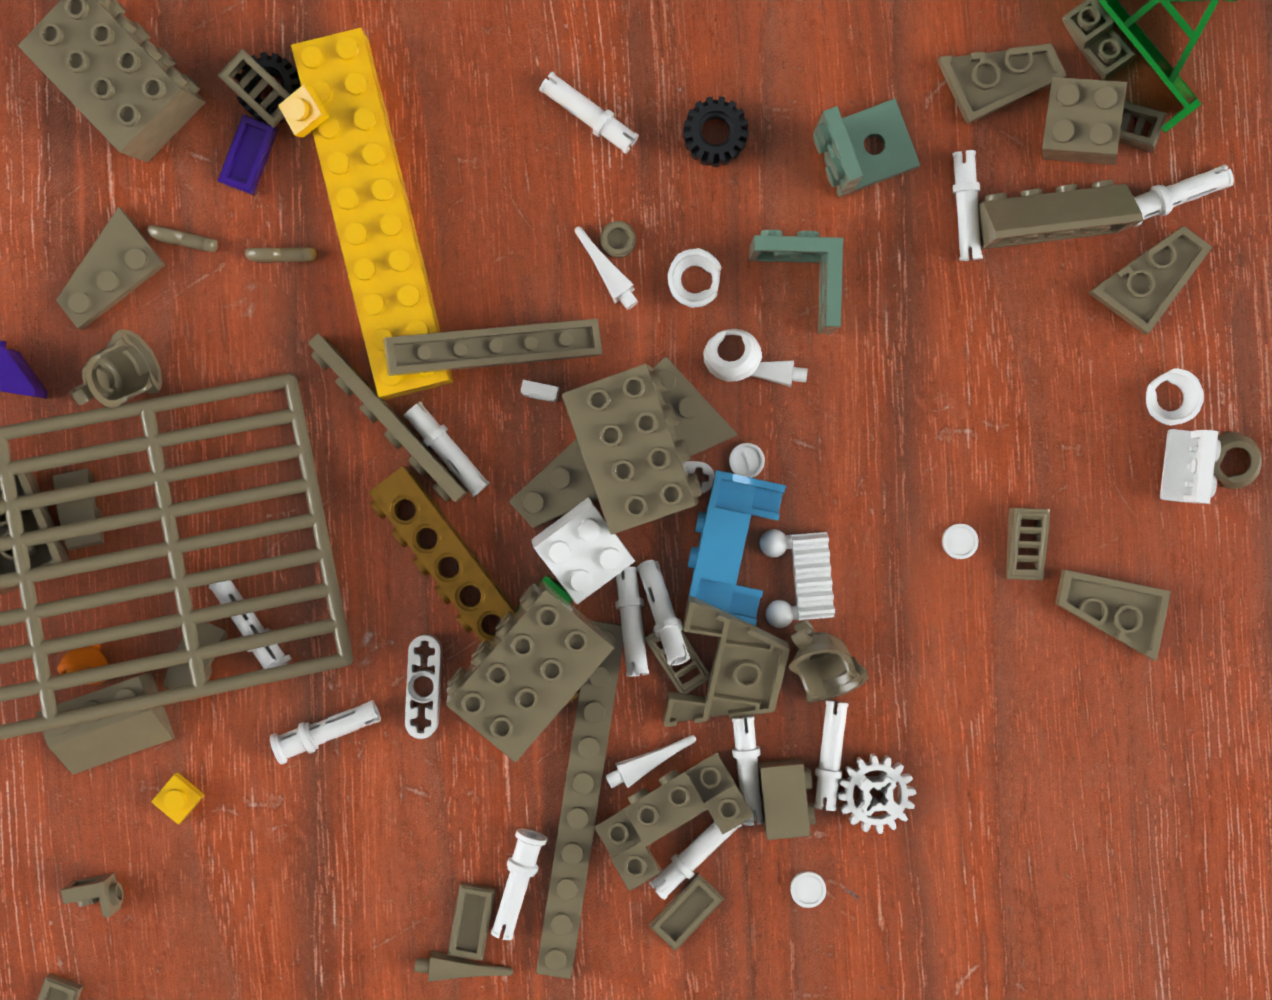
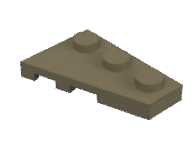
M1052 43L1008 48L1006 51L974 52L970 55L952 57V55L941 56L937 59V63L967 125L1050 86L1052 77L1065 78L1067 76Z
M118 207L56 301L75 326L83 330L165 267L166 264L127 213Z
M1182 226L1090 290L1088 294L1142 334H1149L1212 249V246L1188 228Z
M1062 569L1055 601L1056 605L1149 659L1157 661L1171 591Z

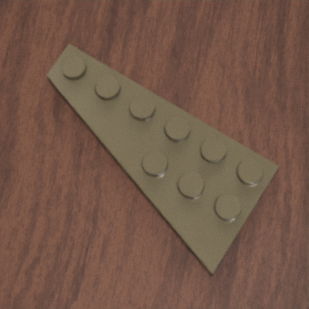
M664 357L653 368V370H660L667 391L661 393L664 404L672 405L679 426L673 427L677 441L684 439L690 457L738 436L732 427L667 357ZM576 439L509 501L532 528L569 512L588 497L591 501L598 499L578 440Z

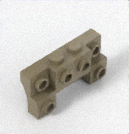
M718 752L682 774H679L678 770L675 769L658 780L662 786L650 793L645 787L628 798L631 805L594 827L611 855V861L629 892L662 872L648 848V845L706 810L710 812L722 834L727 833L754 816Z

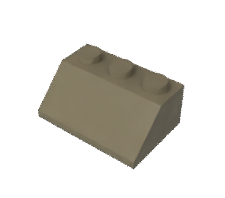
M151 671L58 704L57 709L58 713L158 692V688ZM164 705L42 731L49 749L73 775L175 738ZM42 710L36 712L37 717L43 716Z

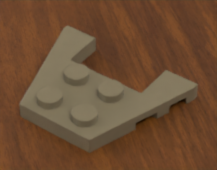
M689 596L683 622L684 632L719 638L706 695L698 696L669 691L663 715V726H677V722L694 720L695 723L707 722L709 717L723 715L735 718L775 712L790 652L789 643L696 597Z

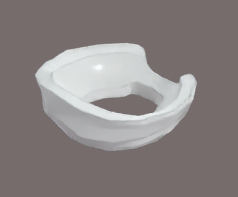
M700 248L689 249L679 253L671 263L667 273L668 286L673 297L680 304L691 308L702 307L713 301L718 295L721 264L710 252ZM691 266L703 268L712 275L711 288L700 293L693 294L688 292L681 284L682 273Z
M727 329L717 332L708 341L703 351L704 363L709 372L716 378L726 382L740 381L750 377L756 371L762 359L761 347L756 338L740 329ZM727 335L741 336L745 345L743 356L736 361L728 362L718 355V346Z
M1179 368L1171 369L1154 379L1148 385L1146 391V405L1149 414L1157 421L1169 426L1182 424L1193 419L1199 413L1204 402V393L1199 379L1190 371ZM1164 381L1178 386L1183 393L1182 405L1175 411L1163 410L1157 402L1155 389Z

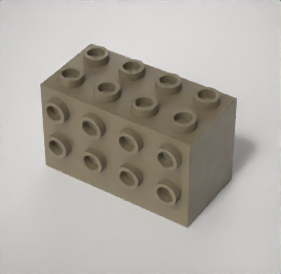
M60 0L21 41L18 47L120 153L148 163L206 103L198 94L201 89L200 86L186 73L182 75L173 67L176 61L161 47L157 49L148 41L151 35L138 22H132L124 15L127 10L117 0Z
M646 363L562 393L611 535L696 506L699 503L697 497L703 494L697 475H689L685 464L686 461L691 460L684 439L677 441L673 427L679 426L674 409L672 405L664 404L661 393L667 390L661 372L657 369L653 370Z
M544 581L539 587L532 584L519 600L521 602L520 609L514 615L509 611L495 627L497 631L494 639L490 643L485 639L471 655L473 659L470 663L472 664L466 671L460 667L448 681L447 685L449 686L446 689L448 693L446 706L515 763L614 649L611 639L606 633Z

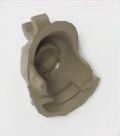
M118 330L111 336L112 339L106 343L107 347L98 351L87 361L82 369L84 383L69 391L76 404L81 406L95 398L104 406L115 408L137 394L160 392L162 386L161 368L153 350L138 334L130 330Z
M807 619L794 625L797 633L791 635V639L797 648L794 659L789 664V669L800 676L806 690L807 703L836 698L866 683L869 679L867 670L862 665H859L855 657L851 656L841 639L825 632L815 633L813 626Z

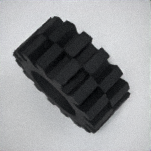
M267 52L260 53L261 58L258 59L255 55L251 56L270 75L280 78L283 88L290 94L301 87L298 72L287 59H282L279 54L272 53V56H269ZM245 65L242 68V73L235 75L238 83L252 69L250 65ZM257 74L244 90L249 94L258 85L262 77ZM238 95L239 103L254 118L261 121L263 118ZM280 95L265 110L271 115L285 99ZM258 96L254 99L259 105L263 101Z
M713 96L706 98V101L703 103L700 100L695 104L693 110L690 109L684 123L683 139L685 140V147L687 150H690L691 157L694 160L696 158L701 160L700 164L706 166L707 163H711L712 167H718L721 163L727 165L733 158L736 159L744 149L749 132L747 131L748 121L744 118L742 108L738 110L736 103L732 100L728 103L725 101V97L720 96L718 100H713ZM719 119L727 124L729 137L724 143L712 145L705 141L702 136V127L707 121Z

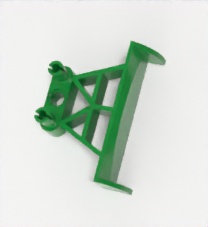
M1098 0L1184 106L1160 127L1166 133L1202 104L1179 76V73L1219 0H1150L1132 16L1118 0ZM1222 0V1H1225V2H1229V3H1230V2H1236V1H1238V0ZM1171 2H1210L1195 31L1191 29L1171 4ZM1159 3L1162 4L1190 39L1175 68L1170 65L1136 23Z

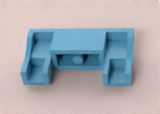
M715 470L706 512L699 511L695 532L701 533L698 547L691 546L687 567L693 568V576L688 599L689 596L696 597L756 626V615L763 591L737 585V578L751 515L778 521L783 493H785L786 485Z

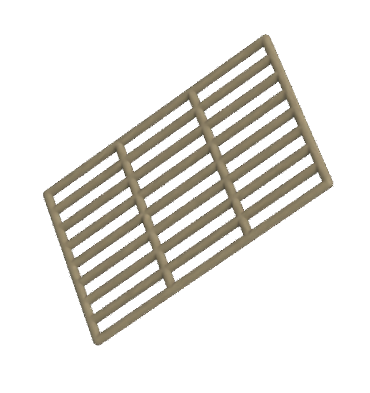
M286 373L124 403L115 408L103 407L0 427V488L3 499L0 500V515H6L9 536L0 537V552L12 550L16 569L15 572L0 574V589L19 586L22 608L0 612V627L25 622L29 644L0 649V664L32 658L36 680L0 687V702L39 694L43 715L0 725V740L337 669L353 663V654L298 378L295 374ZM285 388L289 409L159 433L155 412ZM141 416L144 436L11 461L8 440ZM292 423L295 444L170 468L165 466L162 447ZM146 450L148 452L151 468L149 472L18 497L14 475ZM299 457L302 473L301 479L172 503L169 482ZM154 485L157 507L35 531H24L21 511ZM306 493L309 513L179 539L176 523L177 517ZM161 521L165 542L31 568L27 548L29 546ZM310 527L313 528L316 548L186 574L182 553ZM168 556L171 572L170 578L42 604L37 602L35 582ZM317 562L320 563L323 583L193 610L189 588ZM169 592L175 593L178 613L48 640L44 639L41 618ZM327 598L330 613L329 619L200 645L196 624ZM179 627L182 629L185 649L51 676L48 654ZM334 633L338 654L210 681L206 679L204 659ZM188 663L192 685L58 713L54 693L56 690Z

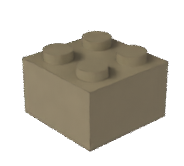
M1052 77L1042 145V158L1045 160L1116 165L1127 82Z

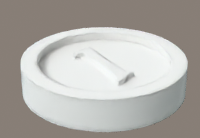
M743 443L736 446L729 456V465L733 473L753 478L757 476L765 464L762 450L752 443Z
M954 524L945 530L942 536V546L949 556L956 559H966L977 550L979 543L978 535L969 525Z
M803 871L793 878L790 892L793 900L798 905L812 908L824 900L826 885L819 874L813 871Z

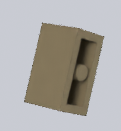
M800 758L758 762L764 833L767 840L811 836L810 825H815L816 819L814 804L807 803L806 790L812 789L810 767L804 768Z

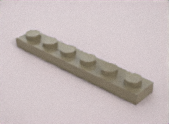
M598 319L385 337L383 340L388 376L595 357L603 354Z
M318 333L308 342L315 350L311 354L312 358L324 370L330 367L339 376L335 380L336 384L349 397L354 393L363 402L359 407L361 411L373 423L379 420L388 429L383 433L385 437L397 449L403 446L412 455L408 459L409 463L421 475L427 472L436 481L432 487L446 502L450 498L454 502H460L469 493L429 448H426L417 435L383 399L378 397L377 392L325 336Z

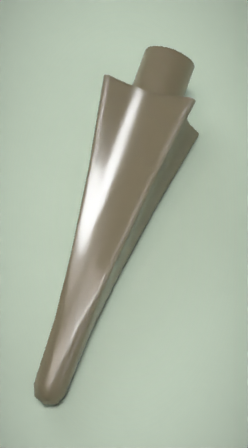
M431 950L430 959L416 958L414 972L428 973V982L476 976H510L513 974V969L511 967L474 962Z

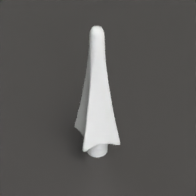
M576 227L575 233L593 260L614 303L616 304L618 301H621L626 310L633 308L638 303V300L632 293L635 290L633 288L634 284L611 263L581 227Z
M794 360L760 362L758 368L751 376L791 387L792 381L806 383L808 368L794 367Z
M690 735L660 749L616 762L617 770L605 776L611 789L622 783H625L627 788H629L662 762L695 743L696 737Z

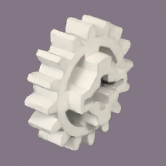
M871 753L867 763L860 757H857L858 767L853 769L850 766H846L845 769L849 774L848 779H839V784L845 790L838 792L837 798L846 801L840 807L843 814L852 812L849 817L852 825L857 824L861 820V828L864 832H868L871 825H874L878 834H882L883 825L888 824L892 830H895L896 823L894 820L899 818L906 822L908 818L903 812L904 809H914L915 807L908 800V796L915 795L916 790L906 785L913 780L912 776L909 773L900 775L904 766L900 762L891 766V758L888 755H885L882 761L878 762L877 756ZM870 771H881V773L878 776L865 775ZM896 783L899 786L897 802L893 798V789L897 786ZM855 784L859 787L860 792L856 805L853 800ZM873 787L882 792L883 795L880 799L872 797L869 793ZM874 811L887 812L880 816H871Z

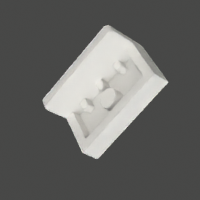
M1168 430L1160 499L1193 504H1210V499L1214 496L1217 488V479L1213 476L1214 465L1221 453L1218 431Z

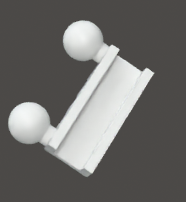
M770 529L761 536L759 542L760 549L768 557H779L785 553L786 549H791L796 606H791L784 600L771 602L765 613L766 619L771 626L785 628L792 620L834 617V594L832 591L833 582L831 578L829 537L827 532L785 535L780 530Z

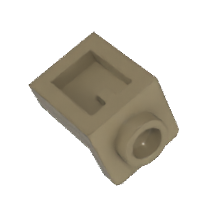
M115 873L74 880L61 889L63 904L77 902V906L81 907L100 901L104 918L115 914L121 908L124 898L122 886L119 882L117 883Z

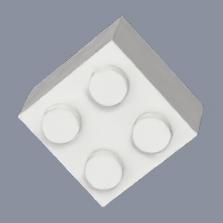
M589 497L531 539L536 552L576 604H579L635 562L616 534H610L606 520Z

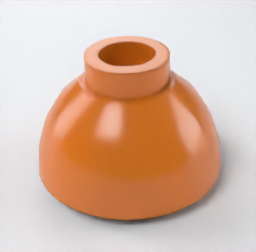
M101 644L69 650L60 660L57 671L61 675L109 664L106 657L100 651ZM107 680L99 681V682H94V683H90V684H85V685H99V684H102V683L106 682Z

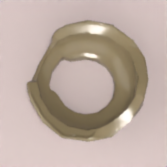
M1226 432L1219 435L1218 440L1221 442V453L1214 465V476L1223 484L1224 488L1241 489L1252 484L1260 474L1262 466V454L1256 442L1238 432ZM1235 447L1243 448L1250 456L1249 468L1240 475L1226 476L1219 465L1225 453Z

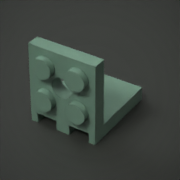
M896 99L844 118L841 117L838 106L825 110L813 133L814 143L819 154L824 153L825 155L824 161L827 166L825 168L827 178L832 188L837 187L836 193L838 198L917 169L920 166ZM868 137L878 138L883 144V151L877 155L869 154L864 148V140Z
M762 230L761 235H755L749 247V261L820 263L818 334H833L841 327L843 238L819 237V232L799 231L797 236H783V231Z

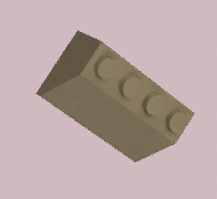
M1113 180L1094 182L1091 184L1092 188L1079 190L1077 184L1057 187L1055 193L1043 194L1042 189H1031L1022 191L1020 193L1021 197L1007 198V193L992 194L986 196L985 201L978 205L981 250L1121 233L1143 221V216L1127 184L1114 185Z

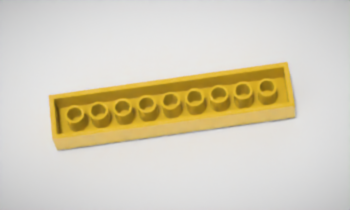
M357 28L292 44L291 48L301 86L307 84L313 87L330 116L313 129L312 132L378 397L388 400L452 384L454 382L451 370L388 376L383 343L385 337L440 333L441 330L369 40L363 29Z

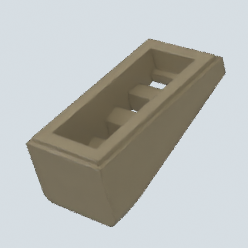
M241 49L217 76L274 128L284 116L279 107L271 115L265 109L279 94L284 99L291 94L245 50ZM247 63L252 69L237 84L233 77ZM259 74L263 79L248 94L244 88ZM270 84L274 90L259 105L254 99Z
M1125 102L1119 142L1154 153L1162 131L1160 127L1165 123L1167 113ZM1131 117L1138 119L1133 133L1126 132ZM1145 122L1152 124L1147 137L1141 136Z
M1009 508L1006 579L1043 580L1050 509ZM1021 519L1036 520V527L1021 526ZM1020 534H1036L1035 541H1019ZM1018 548H1035V555H1018ZM1017 562H1034V570L1016 569Z
M654 630L644 636V639L679 693L687 694L709 680L710 673L683 631H681L687 652L693 661L676 672L672 668L673 665L667 663L664 648H660L657 644L661 638L656 637ZM697 667L700 673L683 684L679 678Z

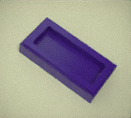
M242 114L218 182L254 196L278 133L277 127L273 128L270 124Z

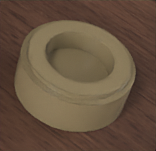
M613 221L607 224L600 235L601 247L610 257L624 258L628 256L636 244L633 228L623 221Z

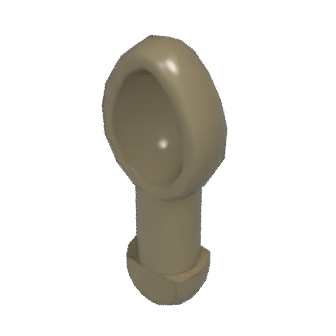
M151 224L148 226L147 231L149 235L163 243L208 252H215L218 248L217 240Z
M306 247L245 249L247 259L257 263L315 261L317 257L314 248Z

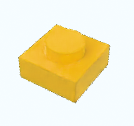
M303 84L278 105L291 130L297 137H305L330 117L313 87L307 84Z
M177 772L151 802L179 825L205 794Z

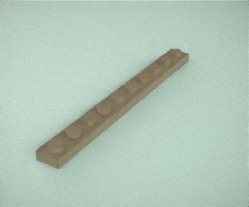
M591 620V622L610 637L614 649L581 686L536 969V974L571 979L623 648L621 624Z

